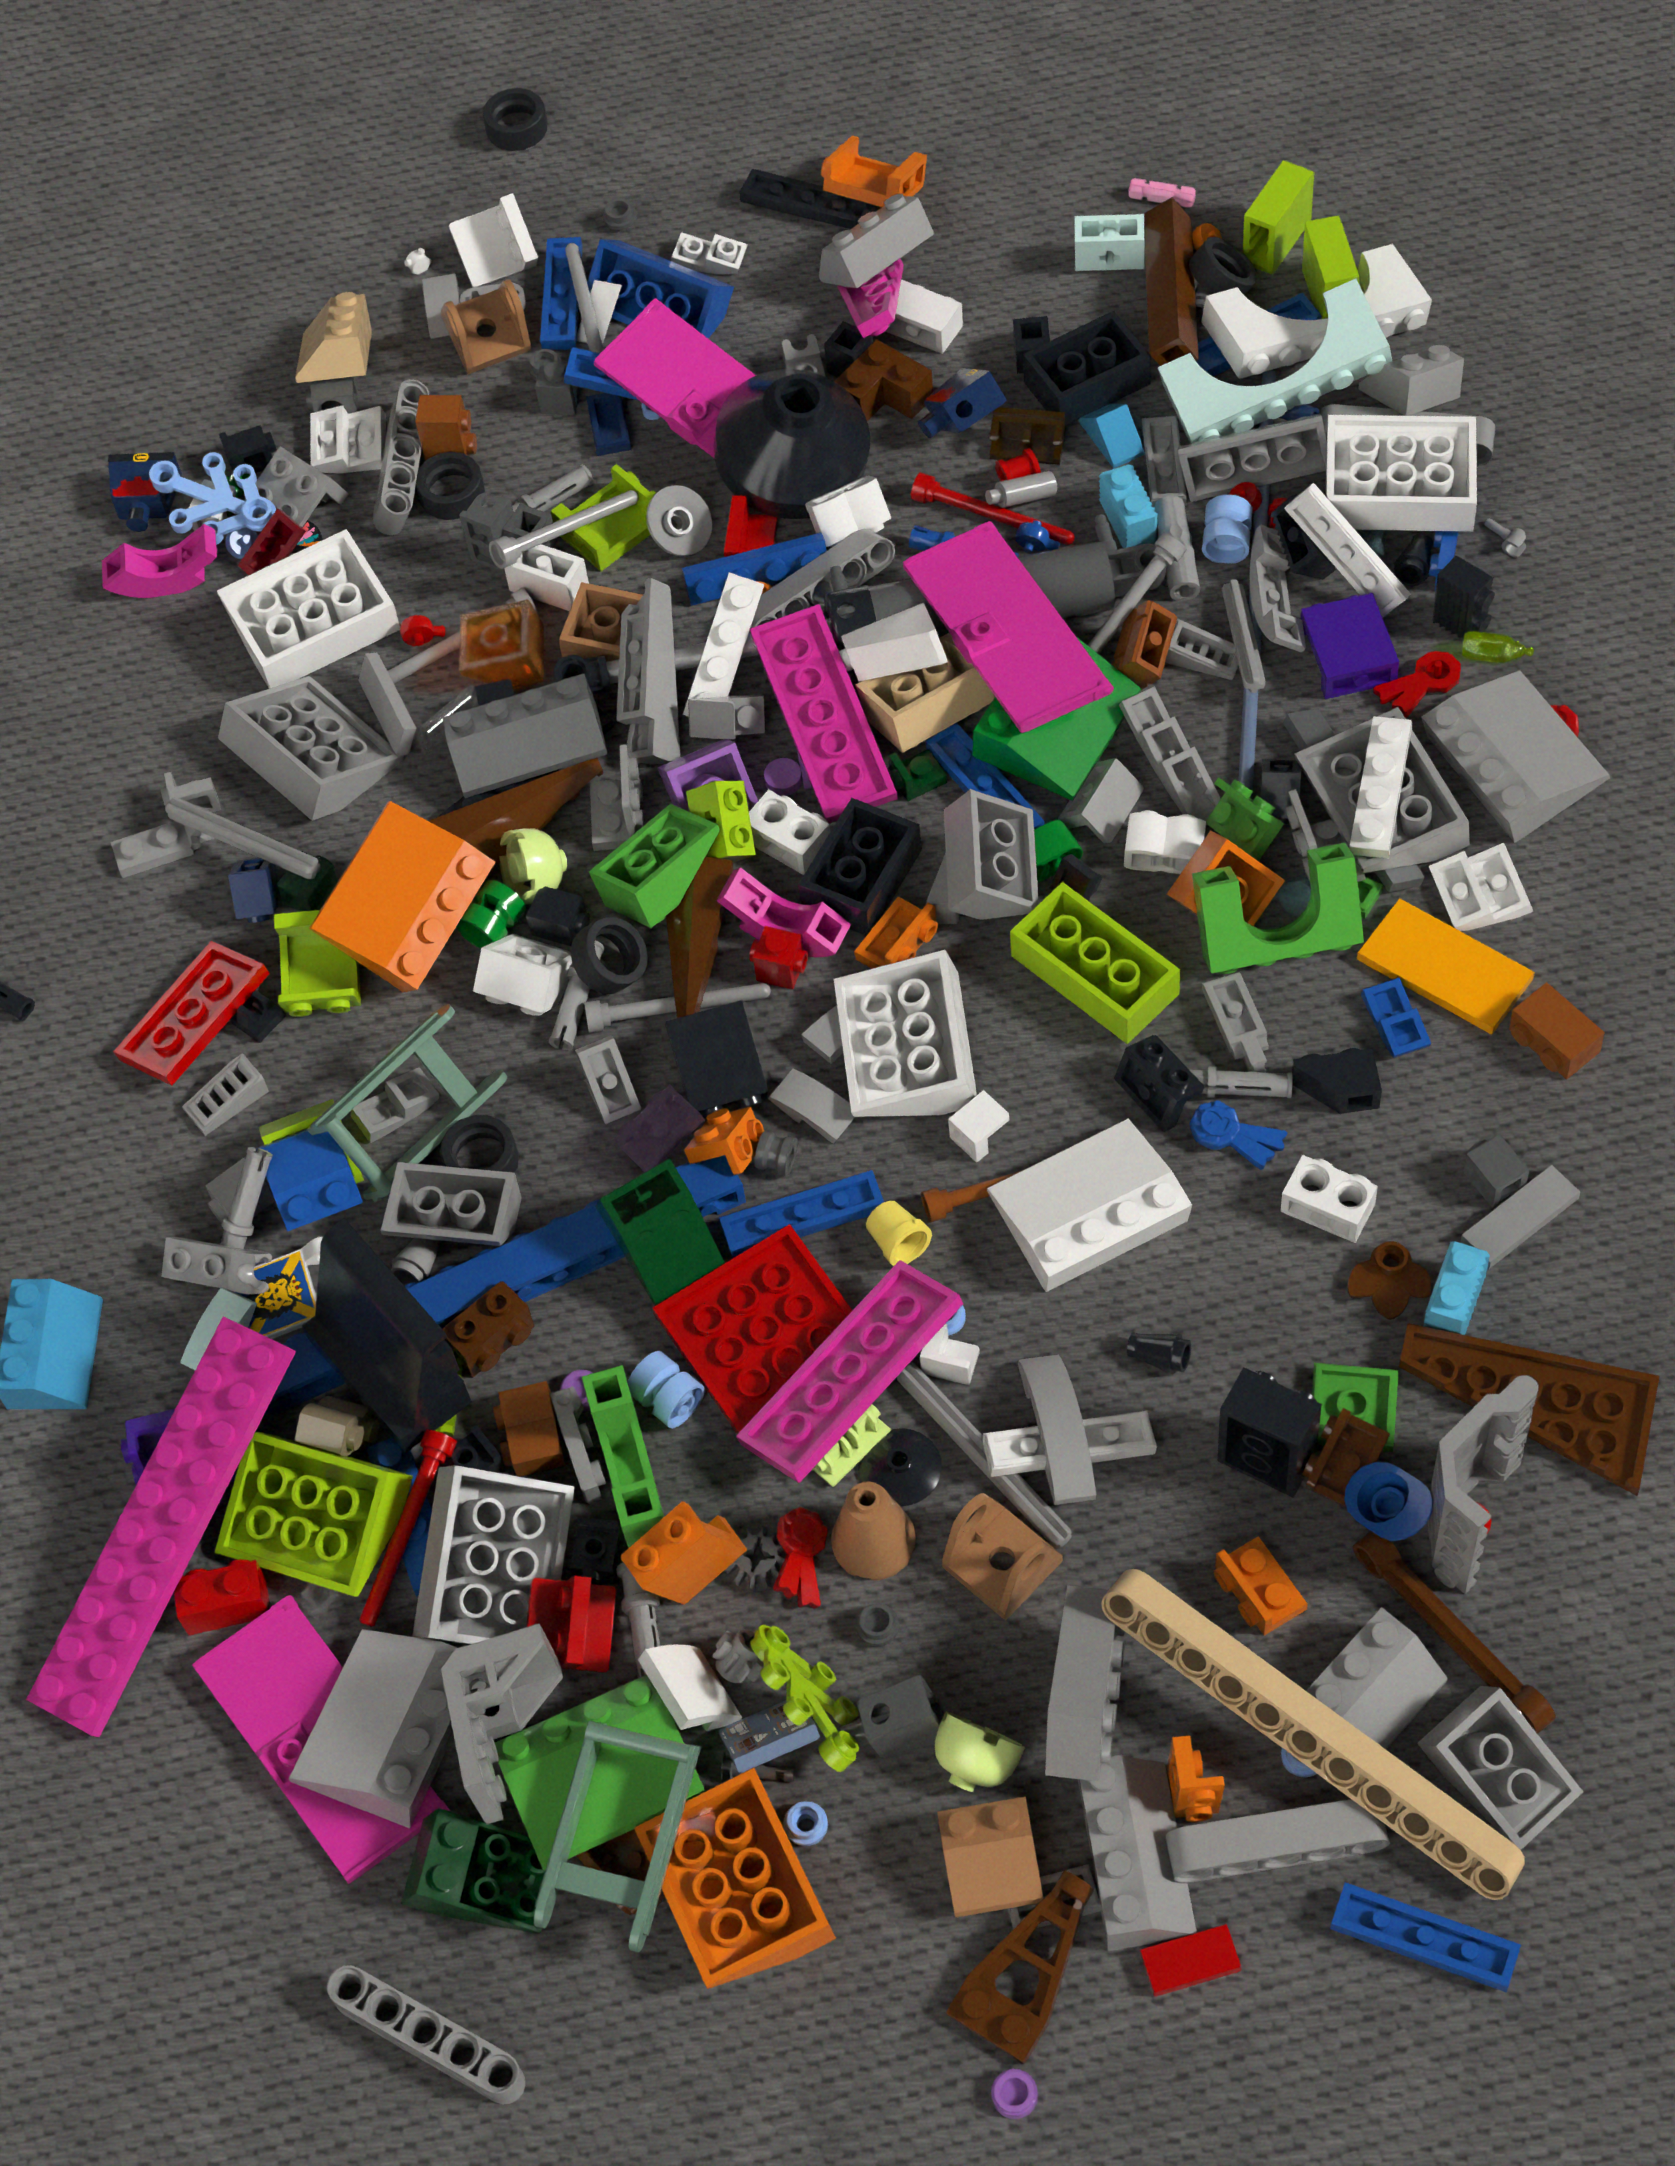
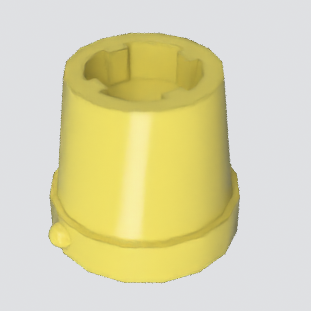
M886 1201L880 1204L867 1218L866 1229L881 1248L883 1256L893 1266L899 1260L909 1264L919 1257L930 1244L932 1237L931 1229L922 1220L916 1219L895 1201Z

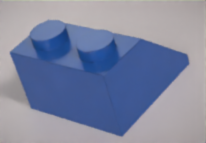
M306 1129L258 1147L273 1155L266 1177L287 1231L363 1203L345 1153L329 1132L311 1135Z

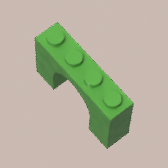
M1346 843L1307 850L1311 883L1310 900L1304 912L1295 921L1278 929H1260L1248 924L1244 920L1239 880L1231 866L1192 873L1202 955L1211 974H1230L1242 967L1252 965L1269 966L1281 959L1291 957L1303 959L1311 957L1315 952L1330 949L1343 951L1351 948L1354 944L1364 943L1355 857Z
M621 1365L582 1376V1380L613 1487L611 1490L620 1524L629 1548L664 1517L624 1368Z

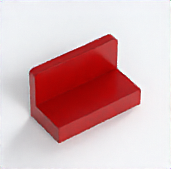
M732 495L724 557L774 545L778 523L777 517L749 514L747 496Z

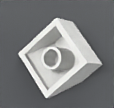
M516 934L508 935L481 948L473 992L486 995L485 999L491 1003H511L520 1006V1010L526 1014L542 1015L558 1006L568 986L567 973L569 968L573 967L571 952Z

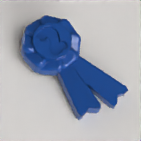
M1219 1100L1200 1104L1189 1123L1194 1140L1200 1145L1211 1150H1219L1231 1146L1260 1170H1263L1266 1162L1271 1161L1275 1156L1274 1151L1270 1149L1284 1150L1283 1140L1288 1133L1285 1130L1239 1123L1235 1109Z

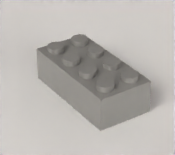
M1067 1585L1048 1707L1046 1776L1099 1782L1101 1763L1110 1764L1112 1737L1105 1736V1734L1115 1730L1117 1704H1110V1699H1119L1121 1672H1114V1667L1123 1668L1125 1641L1117 1640V1636H1125V1631L1111 1622L1102 1610L1101 1602L1104 1595L1108 1592L1107 1589Z

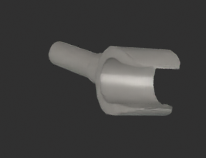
M1491 518L1485 521L1486 527L1504 539L1502 549L1506 554L1518 558L1526 549L1524 542L1526 534L1522 529L1515 528L1510 531Z

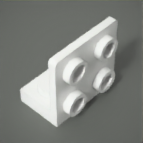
M513 193L501 197L499 206L449 224L450 232L472 287L492 283L537 265L538 256Z

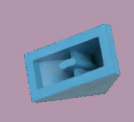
M1109 404L1079 418V423L1113 469L1145 455L1127 404Z

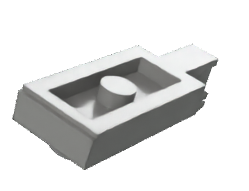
M173 821L113 841L111 845L122 878L194 855L193 851L201 847L200 843L214 838L182 823Z
M1234 973L1202 983L1204 996L1229 1052H1232L1234 1059L1243 1057L1248 1072H1266L1265 1063L1267 1060L1263 1051L1269 1049L1267 1031L1241 973Z
M573 1386L555 1393L553 1392L550 1394L585 1502L590 1504L602 1500L598 1486L606 1484L599 1461L590 1462L586 1449L594 1446L586 1423L578 1425V1418L584 1409L583 1404Z

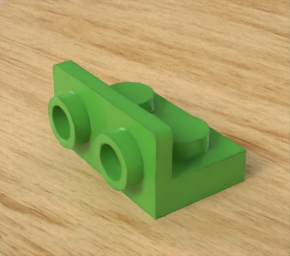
M1218 777L1214 784L1225 791V794L1207 818L1206 824L1259 861L1284 823L1272 815L1276 808L1259 796H1256L1254 800L1250 798L1253 793L1250 788L1236 779L1229 784Z

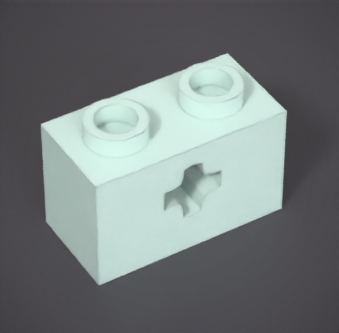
M1144 214L1075 216V271L1144 269Z

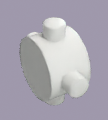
M422 248L409 253L404 261L405 266H408L412 270L411 272L417 275L426 271L431 264V259L425 256V250Z

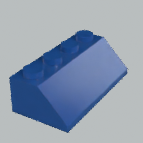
M600 239L587 281L589 293L591 292L594 280L622 285L611 317L615 320L629 325L656 298L708 339L725 318L734 286L620 240Z

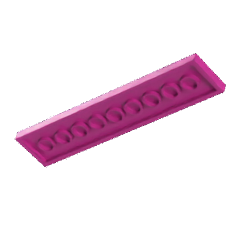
M224 1316L222 1317L26 1699L27 1701L89 1735L100 1738L296 1353L295 1350Z

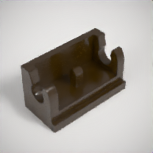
M996 408L993 411L989 440L992 441L990 459L1007 461L1021 455L1024 449L1030 448L1034 452L1038 463L1060 465L1065 440V412Z

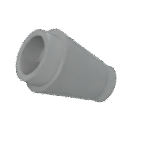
M414 1238L392 1260L391 1272L404 1286L428 1279L442 1240Z

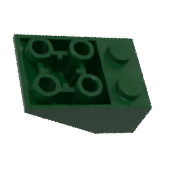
M670 1158L600 1198L595 1206L654 1306L725 1264L692 1194Z
M438 1808L423 1819L401 1904L438 1916L540 1934L542 1928L534 1926L535 1904L545 1870L542 1869L529 1837Z

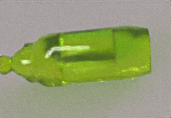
M1477 631L1467 632L1464 635L1462 657L1469 660L1506 663L1512 659L1517 660V658H1521L1525 654L1530 657L1534 654L1532 647L1526 648L1519 641H1515L1508 635Z

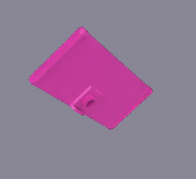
M656 298L594 360L596 368L600 369L663 418L671 430L689 444L698 445L713 458L716 423L723 403L739 385L756 376Z
M991 521L911 556L903 562L904 570L950 632L957 649L967 663H972L1020 733L1035 729L1113 692L1114 687L1093 661Z
M292 1595L281 1599L265 1613L192 1664L348 1884L358 1879L420 1833L423 1819L438 1808L449 1811L444 1801L440 1800L430 1786L411 1828H407L289 1782V1777L343 1669L334 1654L300 1610L298 1603Z

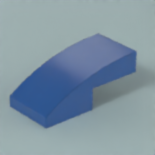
M1400 977L1362 990L1361 997L1383 1043L1393 1058L1431 1045L1417 1008L1412 1009Z

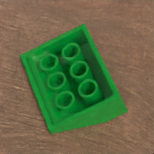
M1077 638L1114 687L1113 692L1108 696L1088 703L1024 733H1020L995 697L974 729L972 756L1071 801L1077 796L1125 718L1119 704L1141 692V688L1079 638Z

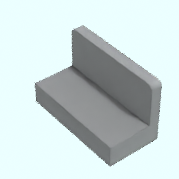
M1117 758L1097 762L1073 801L1069 800L1058 820L1063 821L1068 829L1087 825L1103 843H1111L1142 794L1144 787Z

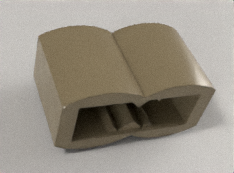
M325 1396L318 1404L309 1403L302 1409L294 1441L301 1445L346 1457L354 1450L363 1449L369 1443H373L378 1435L380 1423L366 1406L332 1396Z

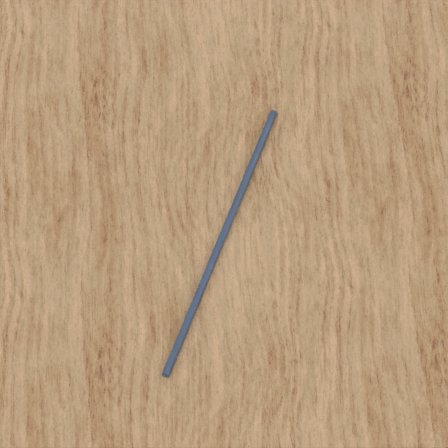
M1273 370L1262 373L1261 385L1276 382V373ZM1268 419L1259 423V428L1273 425L1274 419ZM1270 484L1258 486L1262 494V503L1259 509L1254 512L1252 545L1256 528L1260 524L1268 527L1267 510L1269 506ZM1249 588L1248 608L1259 655H1261L1262 631L1254 615ZM1244 688L1238 781L1253 791L1258 691L1257 693H1250L1249 689Z

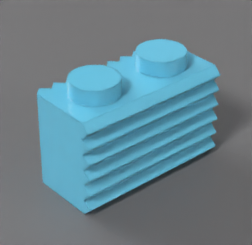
M1128 464L1102 472L1099 475V500L1122 547L1155 544L1157 541V513L1155 508L1152 507V502H1149L1147 492L1144 491V486H1142V481H1139V476L1136 475L1134 466Z
M1456 1241L1450 1242L1425 1311L1424 1327L1462 1335L1466 1334L1474 1307L1479 1298V1292H1481L1484 1278H1486L1490 1257L1487 1251Z

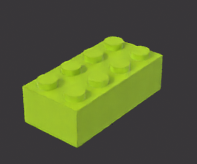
M1063 882L1010 931L1011 956L1126 1044L1131 1042L1180 994V969Z

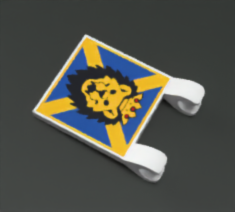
M317 1237L299 1250L254 1267L255 1277L269 1285L268 1291L263 1294L235 1292L257 1303L248 1327L249 1329L274 1339L302 1328L303 1324L315 1316L317 1297L307 1266L319 1264L320 1245L323 1237Z

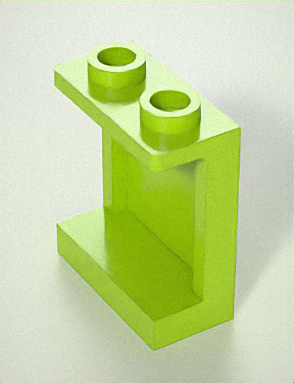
M617 464L610 468L612 481L574 510H569L562 503L551 510L552 520L555 523L627 491L633 490L638 493L639 500L636 504L560 536L599 571H603L651 535L647 526L646 513L648 504L656 492L653 490L649 492L641 485L634 473L631 471L626 472Z
M320 910L274 914V929L279 935L281 995H278V1004L285 1013L289 1012L291 1016H309L312 1014V1010L327 1009L331 1013H345L350 1011L352 1006H361L359 962L309 929Z

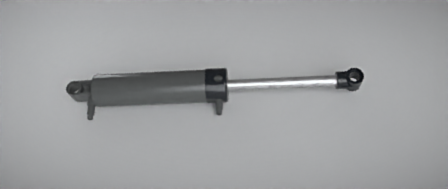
M1098 514L1094 518L1098 541L1019 556L1018 559L1063 619L1114 610L1115 597L1126 595L1144 571L1143 565L1149 564L1155 556L1153 554V551L1156 549L1154 543L1117 549L1106 516ZM1167 565L1148 590L1156 589L1163 584ZM833 566L830 569L833 591L825 593L824 605L826 621L838 651L845 649L841 636L921 603L925 604L938 637L940 638L950 633L911 578L871 586L862 585L847 588L841 567ZM748 634L741 658L758 655L751 634ZM706 643L675 648V671L698 667ZM568 655L556 663L554 679L555 682H559L566 678L585 674L592 694L612 691L610 684L618 682L619 660L606 662L605 655L589 659H583L577 655Z

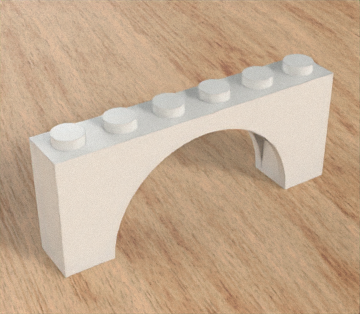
M1390 244L1362 252L1358 267L1359 284L1385 337L1408 330H1415L1425 325L1432 299L1394 245ZM1236 287L1206 296L1201 322L1237 377L1241 379L1311 359L1323 342L1328 318L1296 320L1275 315L1252 303Z

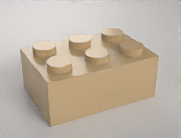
M950 633L939 638L948 662L937 666L864 680L856 684L860 703L867 721L902 753L916 747L921 742L972 713L978 712L995 698L972 663H967L957 649Z

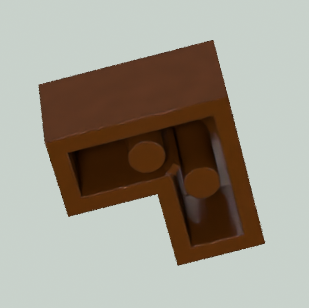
M876 340L834 381L849 392L857 401L867 421L884 404L913 419L925 407L924 400L933 393L932 370L879 340Z

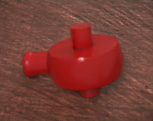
M1251 482L1239 483L1229 493V495H1236L1247 500L1252 506V514L1261 506V491Z
M423 615L410 616L400 625V635L403 641L410 646H422L430 642L433 637H445L446 634L444 625L433 626L431 620Z

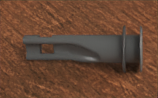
M724 1752L720 1769L721 1780H723V1775H728L732 1779L733 1776L742 1774L737 1771L731 1758H727L726 1752ZM764 1765L754 1767L760 1779L776 1781L777 1776L784 1777V1782H794V1769Z

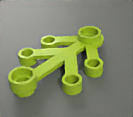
M759 1626L755 1630V1637L751 1640V1647L756 1656L764 1662V1667L760 1670L763 1681L774 1690H779L787 1682L786 1703L783 1705L785 1715L791 1722L799 1726L812 1716L826 1737L818 1747L821 1757L832 1769L843 1772L856 1760L859 1746L848 1732L843 1730L837 1731L824 1710L831 1714L839 1724L843 1725L852 1722L858 1717L859 1713L856 1706L847 1697L840 1696L835 1701L824 1693L836 1681L833 1671L825 1663L817 1662L814 1666H811L789 1648L791 1643L783 1630L776 1626Z

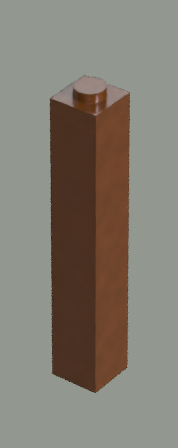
M1171 197L1144 213L1149 354L1160 366L1188 353L1192 354L1195 361L1199 359L1195 281L1189 268V260L1193 256L1191 218Z

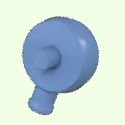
M247 527L230 532L225 539L226 548L233 557L242 559L258 535Z

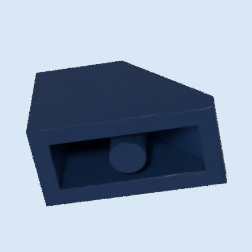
M261 858L238 860L228 874L236 919L247 918L248 923L266 921L270 919L269 914H274L278 908L276 865Z

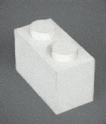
M901 280L895 321L888 324L889 327L886 332L943 354L963 326L962 303L955 301L951 297H945L929 291L920 285H914Z
M542 544L522 552L521 557L517 559L515 564L504 568L510 591L516 592L524 588L532 599L567 611L571 610L581 582L589 583L583 558Z

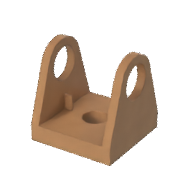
M510 279L502 281L497 290L454 305L452 301L444 303L441 309V317L467 374L531 351L523 307ZM488 324L493 326L496 331L490 337H482L476 332L481 325Z
M980 1493L971 1499L956 1517L943 1555L942 1567L1006 1621L1061 1564L1063 1556L1003 1505L987 1494ZM976 1511L973 1517L967 1522L970 1516ZM1005 1552L1010 1554L1015 1561L1009 1569L997 1570L990 1564L991 1558L997 1553Z

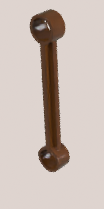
M1369 1531L1353 1545V1551L1359 1562L1374 1577L1378 1579L1383 1578L1487 1686L1500 1687L1537 1734L1556 1719L1555 1712L1546 1698L1534 1687L1523 1685L1407 1567L1401 1560L1397 1548L1390 1540L1381 1538L1372 1531Z

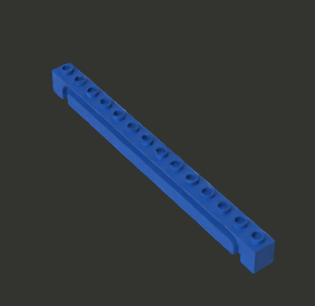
M725 1155L693 1164L687 1162L675 1167L692 1194L702 1217L714 1212L719 1215L746 1203L743 1184L738 1174L733 1175ZM595 1200L578 1212L569 1216L554 1218L540 1229L531 1233H521L515 1236L509 1243L493 1250H483L477 1253L471 1260L457 1266L445 1267L435 1276L419 1283L407 1284L405 1288L443 1329L500 1281L505 1282L524 1302H527L625 1256L595 1207L599 1200ZM306 1333L293 1335L286 1343H283V1345L295 1350L296 1353L264 1416L269 1413L271 1416L277 1415L345 1384L343 1379L308 1340Z

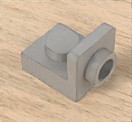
M172 772L164 773L167 787L160 790L165 807L170 803L171 798L177 797L210 812L221 810L219 798L211 777L177 786Z

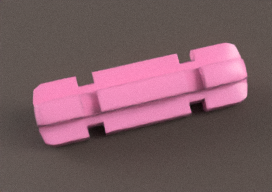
M1133 178L1129 185V197L1131 199L1143 200V197H1146L1149 202L1163 203L1173 197L1180 207L1186 208L1193 206L1196 191L1193 187L1181 186V189H1178L1176 184L1150 181V184H1148L1145 179Z

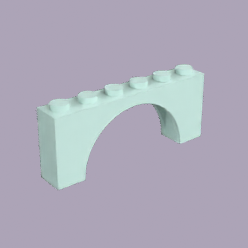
M1353 279L1323 293L1328 314V325L1323 342L1307 364L1282 380L1260 386L1229 384L1205 372L1194 360L1191 353L1159 366L1158 370L1163 386L1190 444L1248 431L1254 425L1263 421L1281 417L1287 410L1294 408V406L1310 404L1320 396L1335 389H1344L1353 381L1366 375L1380 373L1385 364L1392 362L1389 343L1357 279Z

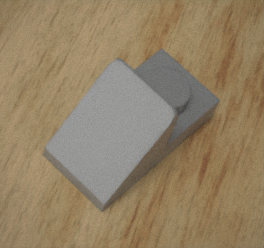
M761 694L688 699L690 737L733 740L735 735L765 733L764 696Z
M612 1035L575 1050L586 1077L584 1079L586 1086L605 1124L641 1110Z

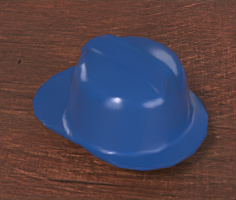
M1374 1462L1359 1469L1347 1484L1344 1499L1348 1512L1357 1522L1379 1537L1390 1541L1404 1540L1419 1532L1429 1520L1434 1503L1431 1491L1423 1482L1388 1462Z

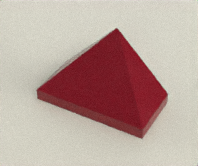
M277 509L238 566L248 575H251L288 557L306 531L281 509Z

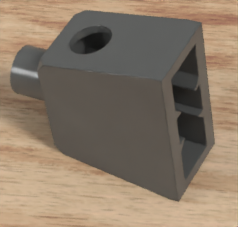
M918 1675L861 1698L857 1702L861 1719L840 1726V1731L848 1732L856 1740L859 1747L870 1744L880 1758L935 1744L937 1731L943 1715L938 1699L922 1676Z

